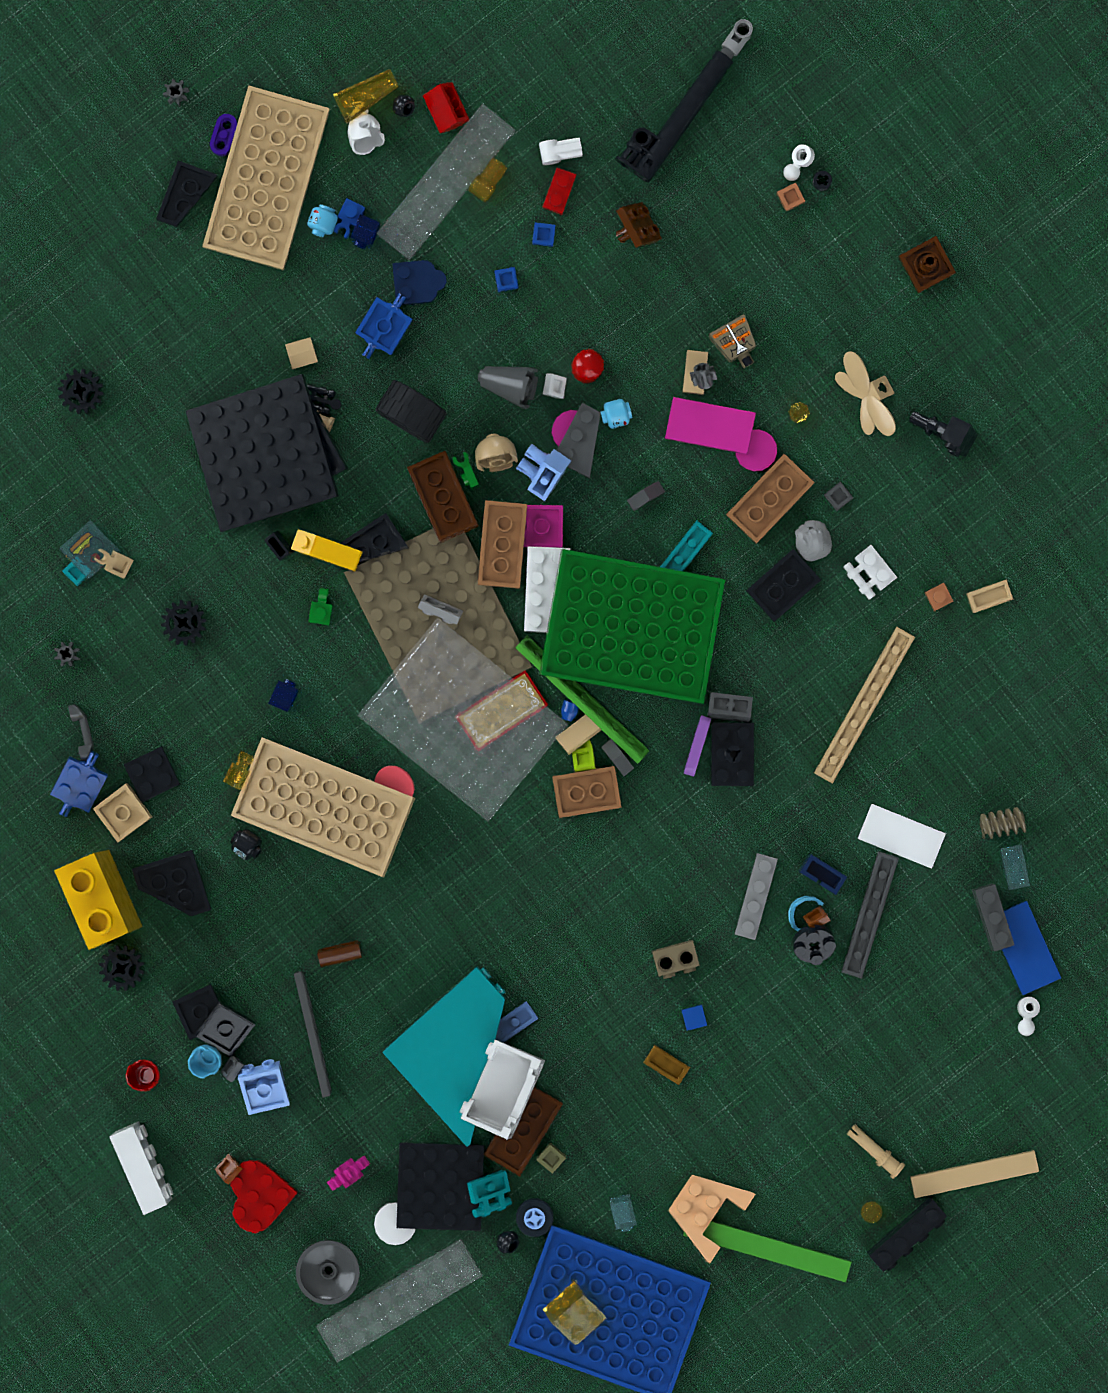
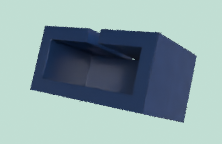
M812 854L807 856L798 871L814 882H817L819 879L818 884L835 895L847 878Z

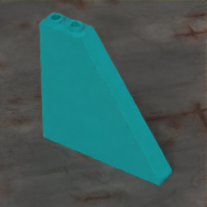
M478 966L382 1052L466 1147L471 1143L475 1125L461 1119L462 1113H460V1109L464 1101L468 1102L472 1098L486 1066L488 1055L485 1052L489 1043H494V1040H496L506 998L503 995L505 990L500 984L496 983L494 985L489 979L491 977L490 973L484 967L480 969Z

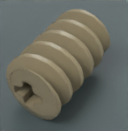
M1014 807L1013 814L1010 809H1006L1005 814L998 810L996 816L993 812H989L988 818L984 813L980 815V828L984 839L985 834H988L990 839H993L994 832L997 833L998 837H1001L1002 831H1005L1006 835L1009 836L1010 829H1013L1014 833L1018 834L1019 827H1021L1024 833L1026 832L1025 818L1023 812H1020L1018 807Z

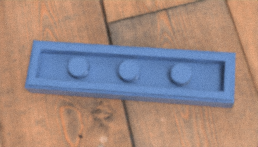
M527 1001L500 1019L496 1040L504 1043L538 1019Z

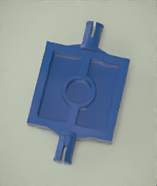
M398 293L393 304L376 297L355 332L368 343V346L362 353L366 358L370 359L375 349H381L392 355L413 321L411 317L404 314L400 309L406 299L402 294Z
M91 751L86 762L78 761L69 756L50 794L64 802L59 812L60 815L63 816L64 814V817H68L72 807L80 808L89 813L108 775L94 766L99 754L95 753L94 755V752Z

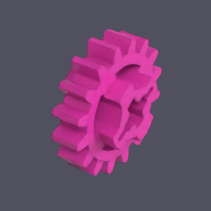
M362 1156L355 1162L352 1158L348 1159L333 1170L336 1176L331 1178L327 1184L332 1191L342 1184L345 1188L349 1187L364 1176L361 1171L370 1164L365 1156Z

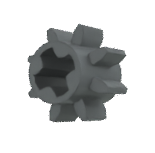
M172 79L171 84L164 85L167 92H164L163 96L166 98L170 97L168 99L170 105L176 102L180 106L181 101H188L185 93L190 91L188 88H182L184 86L183 80L176 83ZM173 90H175V91H178V90H179V91H180V94H179V95H178V94L173 95L172 91H173Z
M707 363L697 364L694 367V372H690L694 387L698 385L700 389L710 388L713 385V380H717L713 365L709 367Z
M61 642L62 647L54 649L58 652V656L54 659L61 660L60 666L64 667L66 662H68L73 667V661L80 660L77 657V652L80 649L73 648L74 642H70L69 646ZM69 650V653L72 654L71 658L67 657L65 659L63 652Z

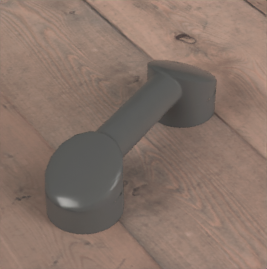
M76 704L69 705V714L72 722L79 721L85 745L79 746L78 750L81 761L86 762L94 748L87 716Z

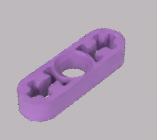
M700 716L683 774L693 777L695 775L711 721L709 717Z

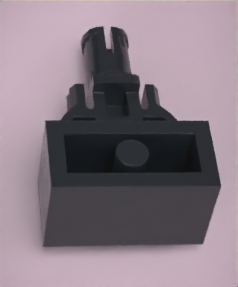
M913 411L909 419L910 423L924 429L927 436L933 434L939 437L945 444L944 447L948 449L947 452L956 457H959V455L966 457L978 436L971 424L952 416L949 424L938 421V418L935 416L929 418Z

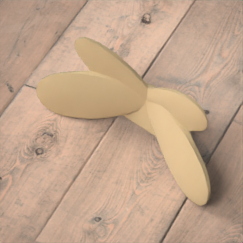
M847 352L843 357L846 373H836L835 380L846 392L862 399L860 421L863 432L870 435L876 426L882 434L886 436L893 435L896 430L895 420L888 408L880 401L894 394L886 376L870 382L862 359L854 352ZM880 383H883L885 385L887 390L886 393L883 391H879L878 387H880Z

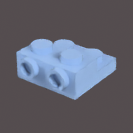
M269 1059L260 1066L254 1067L252 1064H248L242 1067L238 1073V1080L248 1115L290 1105L279 1061L274 1062V1060Z

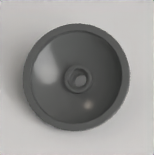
M323 1240L310 1245L301 1254L297 1263L296 1279L299 1288L306 1297L319 1304L330 1305L345 1300L353 1293L359 1281L360 1268L355 1254L346 1245L337 1241ZM327 1266L332 1267L333 1272L327 1273L325 1271V1268Z

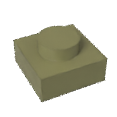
M549 1143L536 1160L553 1174L566 1159V1155L552 1143Z

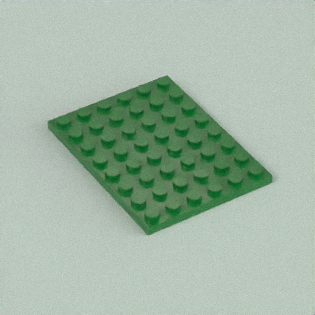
M561 549L539 675L704 704L725 579Z

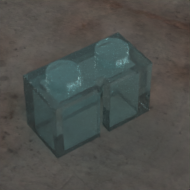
M630 1194L610 1198L616 1230L621 1229V1232L632 1230L633 1226L637 1225Z

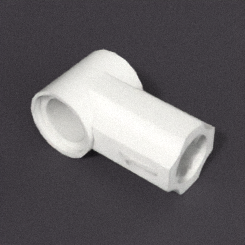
M580 138L562 141L546 140L539 143L543 165H552L561 162V160L582 157Z

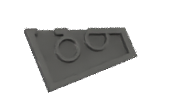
M582 403L557 451L571 460L568 468L590 479L601 412Z

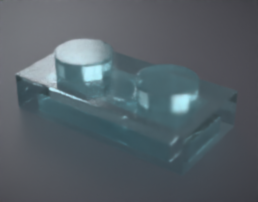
M1022 845L1000 848L1008 890L1030 886Z

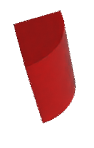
M453 82L439 84L423 95L439 133L453 130L469 121V117Z

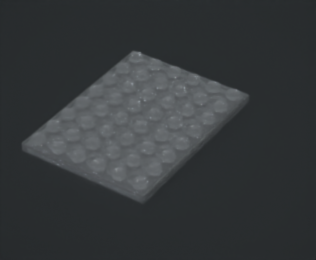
M438 617L357 715L488 822L568 726L567 722Z

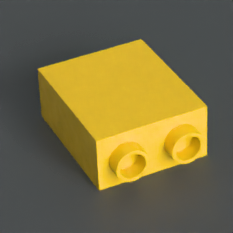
M110 850L90 854L54 870L88 950L143 927Z

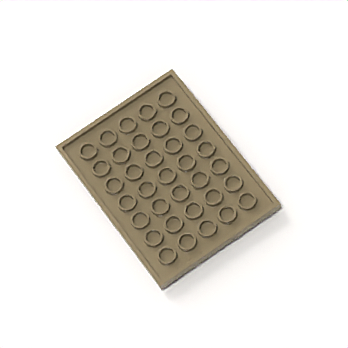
M434 528L406 541L408 549L370 559L358 565L356 571L348 570L344 572L419 723L532 667L529 660L515 648L520 642L492 586L478 585L480 562L466 533L440 543ZM423 596H430L462 610L463 613L457 625L445 623L438 616H430L423 613L418 608Z

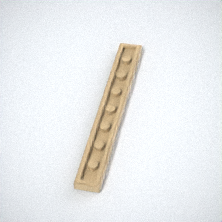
M898 627L895 628L814 774L833 784L915 638L914 636Z

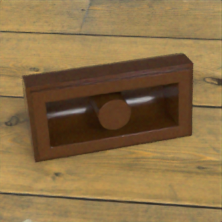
M355 940L321 948L318 950L317 955L320 966L325 967L362 958L360 942Z

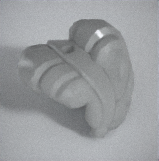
M806 521L795 531L797 553L805 560L815 561L826 557L830 553L832 548L831 535L826 525L821 521Z

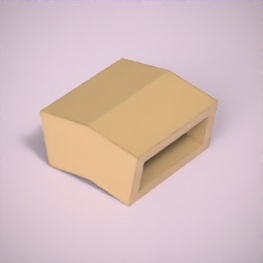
M311 337L285 344L292 369L318 362Z

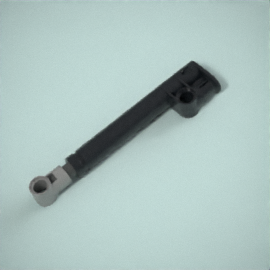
M741 19L735 23L734 28L722 43L721 51L717 50L713 54L712 59L706 64L657 136L646 128H638L633 132L622 155L615 158L620 165L647 183L651 181L733 64L732 57L737 56L745 43L750 39L753 27L748 20ZM740 27H745L748 30V33L746 35H740L737 29ZM640 134L645 135L647 141L645 143H638L636 137Z

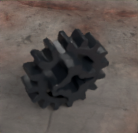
M82 368L81 373L73 369L74 375L72 376L66 373L68 379H61L60 381L64 385L63 387H58V390L63 392V394L58 396L59 399H65L62 405L64 407L70 405L69 411L73 412L76 409L78 415H81L82 410L89 414V408L97 410L95 404H102L99 396H105L100 391L104 385L98 384L100 378L98 376L93 378L94 372L92 371L86 374L84 368ZM82 378L89 379L93 384H85ZM74 382L72 388L68 390L69 385ZM80 386L86 390L83 392L82 397L77 394L80 391ZM94 394L93 399L89 402L90 396ZM70 399H78L80 405L72 403Z
M180 600L179 606L173 602V609H165L168 615L161 616L166 620L165 623L161 624L162 627L167 629L163 634H170L169 641L176 639V645H180L181 641H183L184 645L188 646L189 640L195 644V637H203L200 631H206L202 624L206 623L207 620L201 617L205 612H198L199 605L192 607V601H188L187 605H185L184 601ZM181 609H189L185 614L176 612ZM195 617H197L198 620L197 628L194 626L193 621ZM171 618L174 620L175 625L173 629H171L170 625ZM178 618L188 619L187 624L190 628L180 627L181 622ZM183 632L192 634L188 637H179Z
M120 945L116 946L115 952L110 948L108 950L109 956L105 954L102 956L105 962L99 963V966L103 967L99 974L105 975L102 981H109V988L116 985V991H119L121 986H123L125 991L129 990V985L133 988L136 987L135 980L141 982L142 978L139 974L145 973V970L141 969L145 962L139 961L142 954L136 956L135 948L128 951V945H125L123 950H121ZM118 954H125L131 958L122 959ZM111 961L113 966L112 971L109 972V963ZM119 963H120L121 965L130 963V964L127 965L126 968L124 969L125 972H124V971H121V972H117V973L115 974V972H116V971L118 970V968L120 967ZM135 964V965H136V971H135V974H134V976H133V974H132L131 971H132V966ZM121 977L126 982L116 981L114 978Z

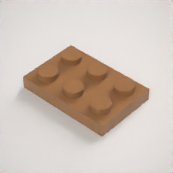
M615 766L552 776L559 818L622 808Z

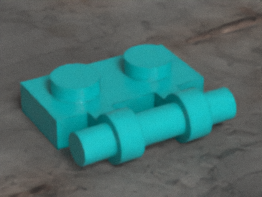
M504 1170L467 1183L471 1203H479L478 1208L472 1211L475 1218L479 1216L486 1217L495 1210L502 1211L506 1209V1206L512 1204L510 1197H504V1193L510 1192L507 1172ZM495 1197L494 1202L489 1204L488 1199Z

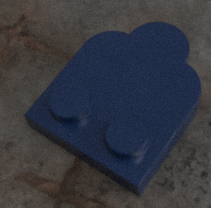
M430 261L392 263L395 297L398 296V293L406 297L401 306L431 303L436 299L437 291L442 290L446 286L447 279L445 274L440 270H435L434 265Z

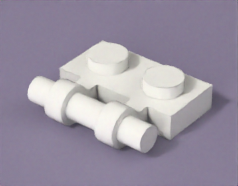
M872 545L854 558L859 564L856 568L850 562L843 566L850 580L853 579L860 588L858 590L861 594H865L869 600L876 595L871 589L872 586L876 585L881 591L897 578ZM862 570L871 579L867 583L859 574Z

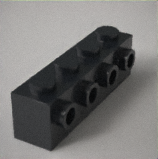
M929 1197L867 1253L883 1272L885 1270L890 1271L898 1264L897 1260L902 1255L906 1257L913 1251V1246L918 1241L920 1243L925 1241L929 1237V1232L934 1227L936 1229L941 1227L945 1223L947 1215Z

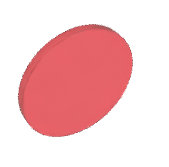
M386 766L377 773L375 777L376 783L413 796L414 782L404 769L398 766Z

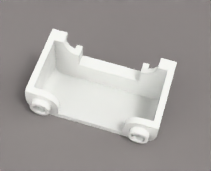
M494 1040V1043L490 1042L485 1054L488 1055V1061L473 1096L468 1102L464 1101L460 1113H462L461 1119L505 1139H510L517 1128L545 1060Z

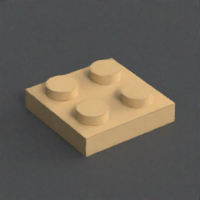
M128 783L93 808L117 842L123 840L152 818V815Z

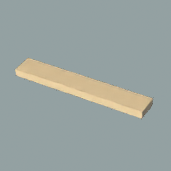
M1032 1150L910 1176L914 1197L919 1198L1039 1172L1035 1151Z

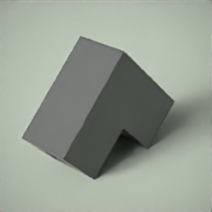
M657 481L642 489L627 501L633 511L665 493V490L660 482Z
M612 739L601 747L623 776L634 769Z

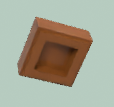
M821 906L803 916L809 928H815V925L823 926L830 921Z
M228 1154L214 1170L229 1185L243 1168L233 1156Z

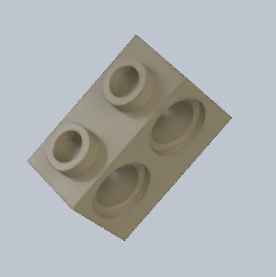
M693 940L652 950L658 976L663 975V979L676 976L675 972L681 970L684 973L696 971L695 967L700 966ZM683 952H690L692 954V960L689 963H683L680 960ZM664 957H669L672 960L671 966L666 969L662 968L660 960Z

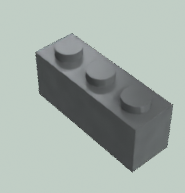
M991 883L972 889L990 949L995 952L1014 946L996 885Z

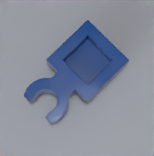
M346 198L338 214V219L342 220V222L335 226L334 233L337 234L339 229L344 228L346 229L344 238L347 239L350 236V226L357 227L366 208Z

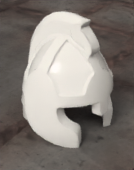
M360 105L352 114L349 122L348 138L353 152L365 155L370 153L375 147L382 146L385 138L384 134L380 131V124L376 118L368 114V109Z

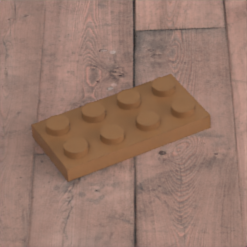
M783 454L726 516L757 544L815 482Z
M485 500L478 585L520 589L527 504Z

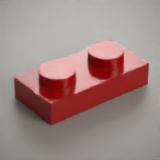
M556 168L543 204V209L563 215L576 179V174Z

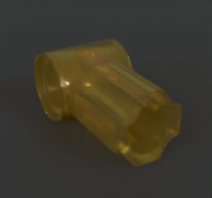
M492 158L481 175L474 179L468 191L486 203L495 191V186L506 172L507 167L497 159Z

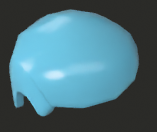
M206 1044L195 1048L188 1059V1069L194 1076L202 1079L209 1075H214L222 1064V1057L215 1047Z

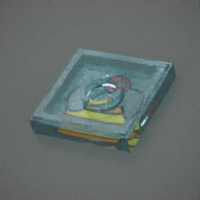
M91 520L59 548L88 580L106 565L99 564L94 560V558L100 560L104 557V554L98 551L99 549L105 550L110 556L113 550L118 553L120 552Z

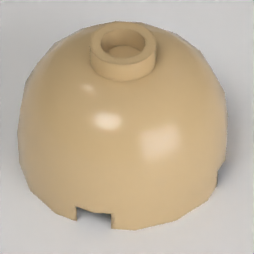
M498 434L488 435L477 445L475 450L476 465L480 471H484V468H489L490 472L503 471L513 466L512 462H518L514 444L508 438Z

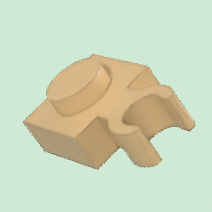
M99 549L98 551L103 553L104 557L100 560L94 558V560L99 564H106L104 568L106 571L125 579L134 560L114 550L110 556L105 550Z

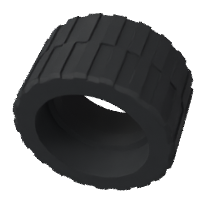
M397 380L392 381L375 408L376 412L382 417L426 443L431 441L447 415L446 411L432 400Z

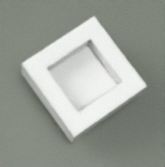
M546 374L543 395L563 399L567 378L555 374Z

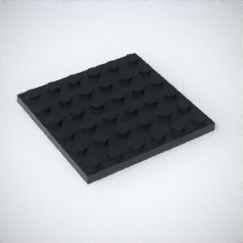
M304 374L186 411L220 532L339 497Z

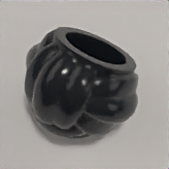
M409 95L397 96L393 101V112L400 117L410 116L415 109L414 99Z
M504 1231L498 1235L497 1247L500 1252L510 1254L519 1246L518 1235L514 1231Z

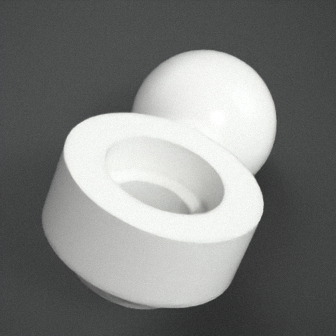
M798 145L793 150V164L787 165L783 171L784 177L787 180H796L800 175V167H807L813 162L815 157L813 149L806 145Z
M1025 997L1017 1005V1010L1023 1017V1020L1018 1024V1031L1024 1036H1029L1035 1030V1025L1031 1020L1039 1013L1040 1005L1035 998ZM1028 1003L1033 1006L1032 1011L1026 1009Z

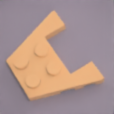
M691 1175L668 1211L693 1242L696 1249L702 1254L705 1261L710 1264L721 1247L706 1238L703 1233L725 1199H728L745 1211L756 1194Z

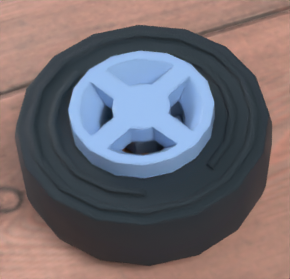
M538 1198L524 1201L516 1212L518 1228L530 1237H539L546 1234L553 1224L551 1207L545 1201Z

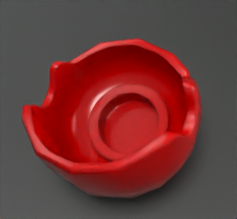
M593 349L580 351L572 361V374L582 383L594 382L604 370V360L600 353Z
M141 1059L128 1066L125 1077L127 1084L132 1089L145 1092L158 1084L160 1072L158 1066L152 1061Z

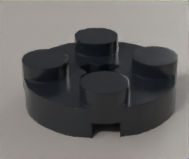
M815 925V928L809 929L808 926L803 927L793 938L795 955L800 960L812 963L813 965H820L823 960H826L833 954L836 948L832 931L822 925ZM818 942V945L816 946L810 945V943Z

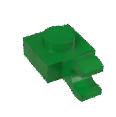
M464 452V462H458L456 457H453V462L457 467L463 469L464 474L461 477L465 486L470 485L472 490L479 487V484L469 463L468 454Z
M320 588L318 602L311 601L308 622L330 625L333 605L327 604L329 589Z

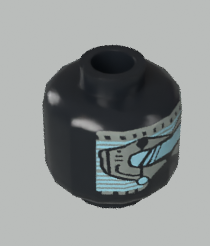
M249 829L238 830L230 841L232 844L231 850L243 860H249L252 857L256 859L262 851L260 847L262 843L261 838Z

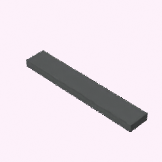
M879 851L877 853L841 970L842 973L861 979L863 977L897 866L898 857Z
M304 971L294 973L322 1098L330 1096L332 1090Z

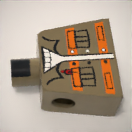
M744 314L709 334V339L729 363L738 359L743 368L754 363L749 352L755 349L756 344Z

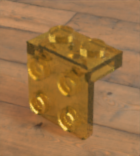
M575 1281L543 1309L550 1322L574 1345L579 1344L606 1319L605 1314L586 1297Z

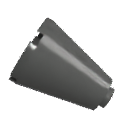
M485 366L478 374V382H480L481 387L523 409H527L530 406L527 402L529 399L533 400L537 389L538 377L534 376V372H538V369L534 367Z

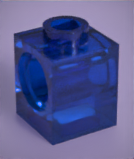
M360 214L350 237L354 242L353 245L364 250L366 247L371 249L380 229V222Z
M284 679V682L278 680L268 704L290 712L299 692V689L295 688L296 683Z

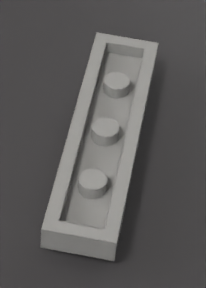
M759 853L756 854L735 935L753 940L756 939L777 858Z

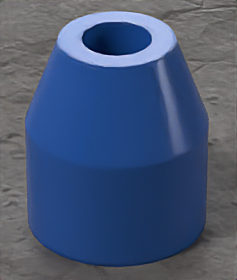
M564 699L561 714L562 719L572 721L577 715L579 708L569 699Z

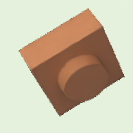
M796 183L776 193L786 212L805 203Z
M944 583L925 592L933 611L953 602Z

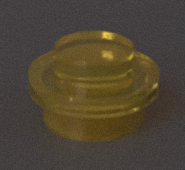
M867 1202L861 1208V1216L866 1222L875 1223L882 1216V1208L876 1202Z

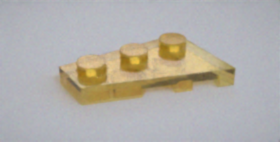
M389 69L333 94L346 124H348L398 88V84Z

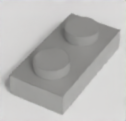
M427 595L423 596L418 606L423 613L430 616H438L448 624L454 623L457 625L463 613L462 610Z

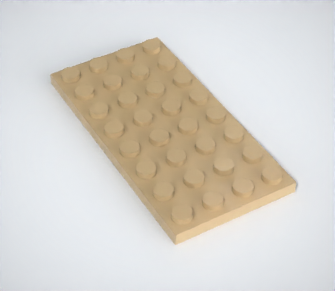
M248 86L203 248L284 271L329 115V108Z
M262 737L231 816L378 876L385 877L415 798Z

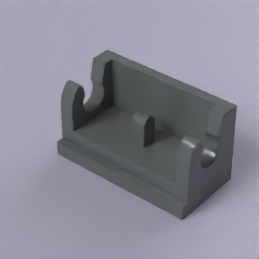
M711 692L707 717L749 723L753 697Z

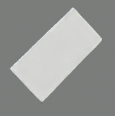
M871 804L858 839L932 869L946 833Z

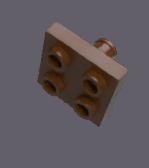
M643 202L623 206L616 210L624 225V228L616 232L617 237L623 235L618 238L620 242L624 243L631 238L635 247L638 248L656 243L662 239L658 226L653 223L650 212Z
M936 236L898 256L918 294L956 273Z

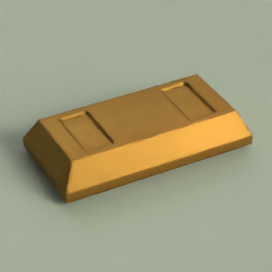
M656 1045L653 1046L643 1062L677 1085H680L690 1069L689 1066Z

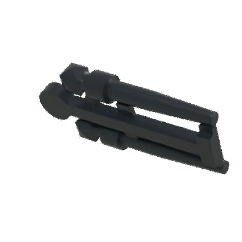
M307 384L308 390L312 391L310 395L312 402L322 403V406L314 405L318 413L329 416L330 409L325 407L326 404L330 405L334 410L341 408L340 400H327V396L329 398L335 397L336 392L334 390H327L325 387ZM316 393L324 396V398L317 397Z

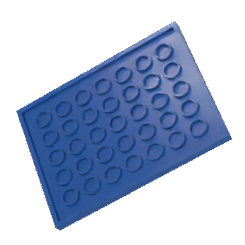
M552 1224L509 1346L640 1393H672L711 1281Z

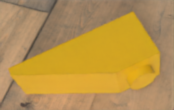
M299 529L291 547L292 550L352 571H356L362 551Z

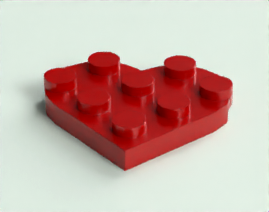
M248 1160L239 1164L243 1169L230 1183L233 1192L238 1197L234 1204L232 1215L240 1228L247 1232L258 1233L272 1224L298 1191L265 1163L259 1160Z

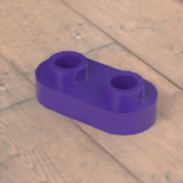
M230 114L219 116L214 127L210 148L217 156H225L230 152L238 124L235 117ZM230 123L231 127L229 129H225L224 124ZM219 143L225 144L223 149H218L217 146Z

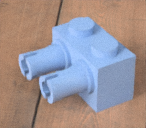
M531 444L524 455L539 464L540 468L523 458L516 469L531 478L532 482L527 490L545 501L558 484L571 460L555 449L550 454H546Z

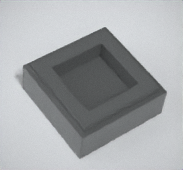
M841 482L823 495L836 512L853 499Z
M232 1055L222 1068L221 1073L228 1081L233 1082L244 1064L238 1057Z

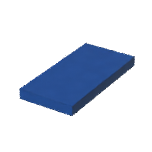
M1024 901L1004 910L1014 946L1004 948L1002 952L1021 994L1025 995L1061 979L1028 902Z

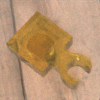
M241 751L238 755L237 763L232 762L223 782L241 790L250 772L246 769L252 763L254 757Z

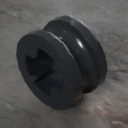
M827 171L817 172L812 181L814 188L818 191L827 190L832 183L831 175ZM817 177H826V183L828 184L818 185L817 182L819 181V179H817Z

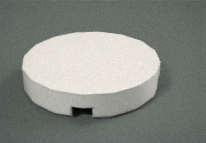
M397 1202L387 1203L376 1214L374 1222L375 1231L379 1238L387 1244H404L412 1237L415 1229L396 1228Z

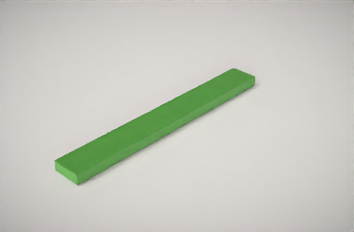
M526 636L515 648L540 671L543 649L529 636ZM546 676L637 764L647 755L649 750L579 683Z
M714 1221L710 1222L703 1233L706 1238L718 1246L842 1282H846L851 1266L850 1260Z

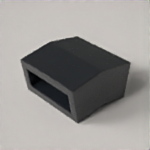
M279 531L273 532L264 540L280 561L286 560L295 553ZM274 538L284 549V551L286 552L285 554H283L281 550L277 547V545L274 543Z

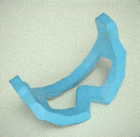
M814 896L797 898L791 904L788 911L791 927L797 932L801 929L795 925L794 921L796 906L804 901L811 900L823 906L824 903Z

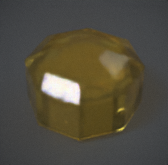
M801 402L793 404L788 412L790 420L797 424L805 422L810 414L808 406Z

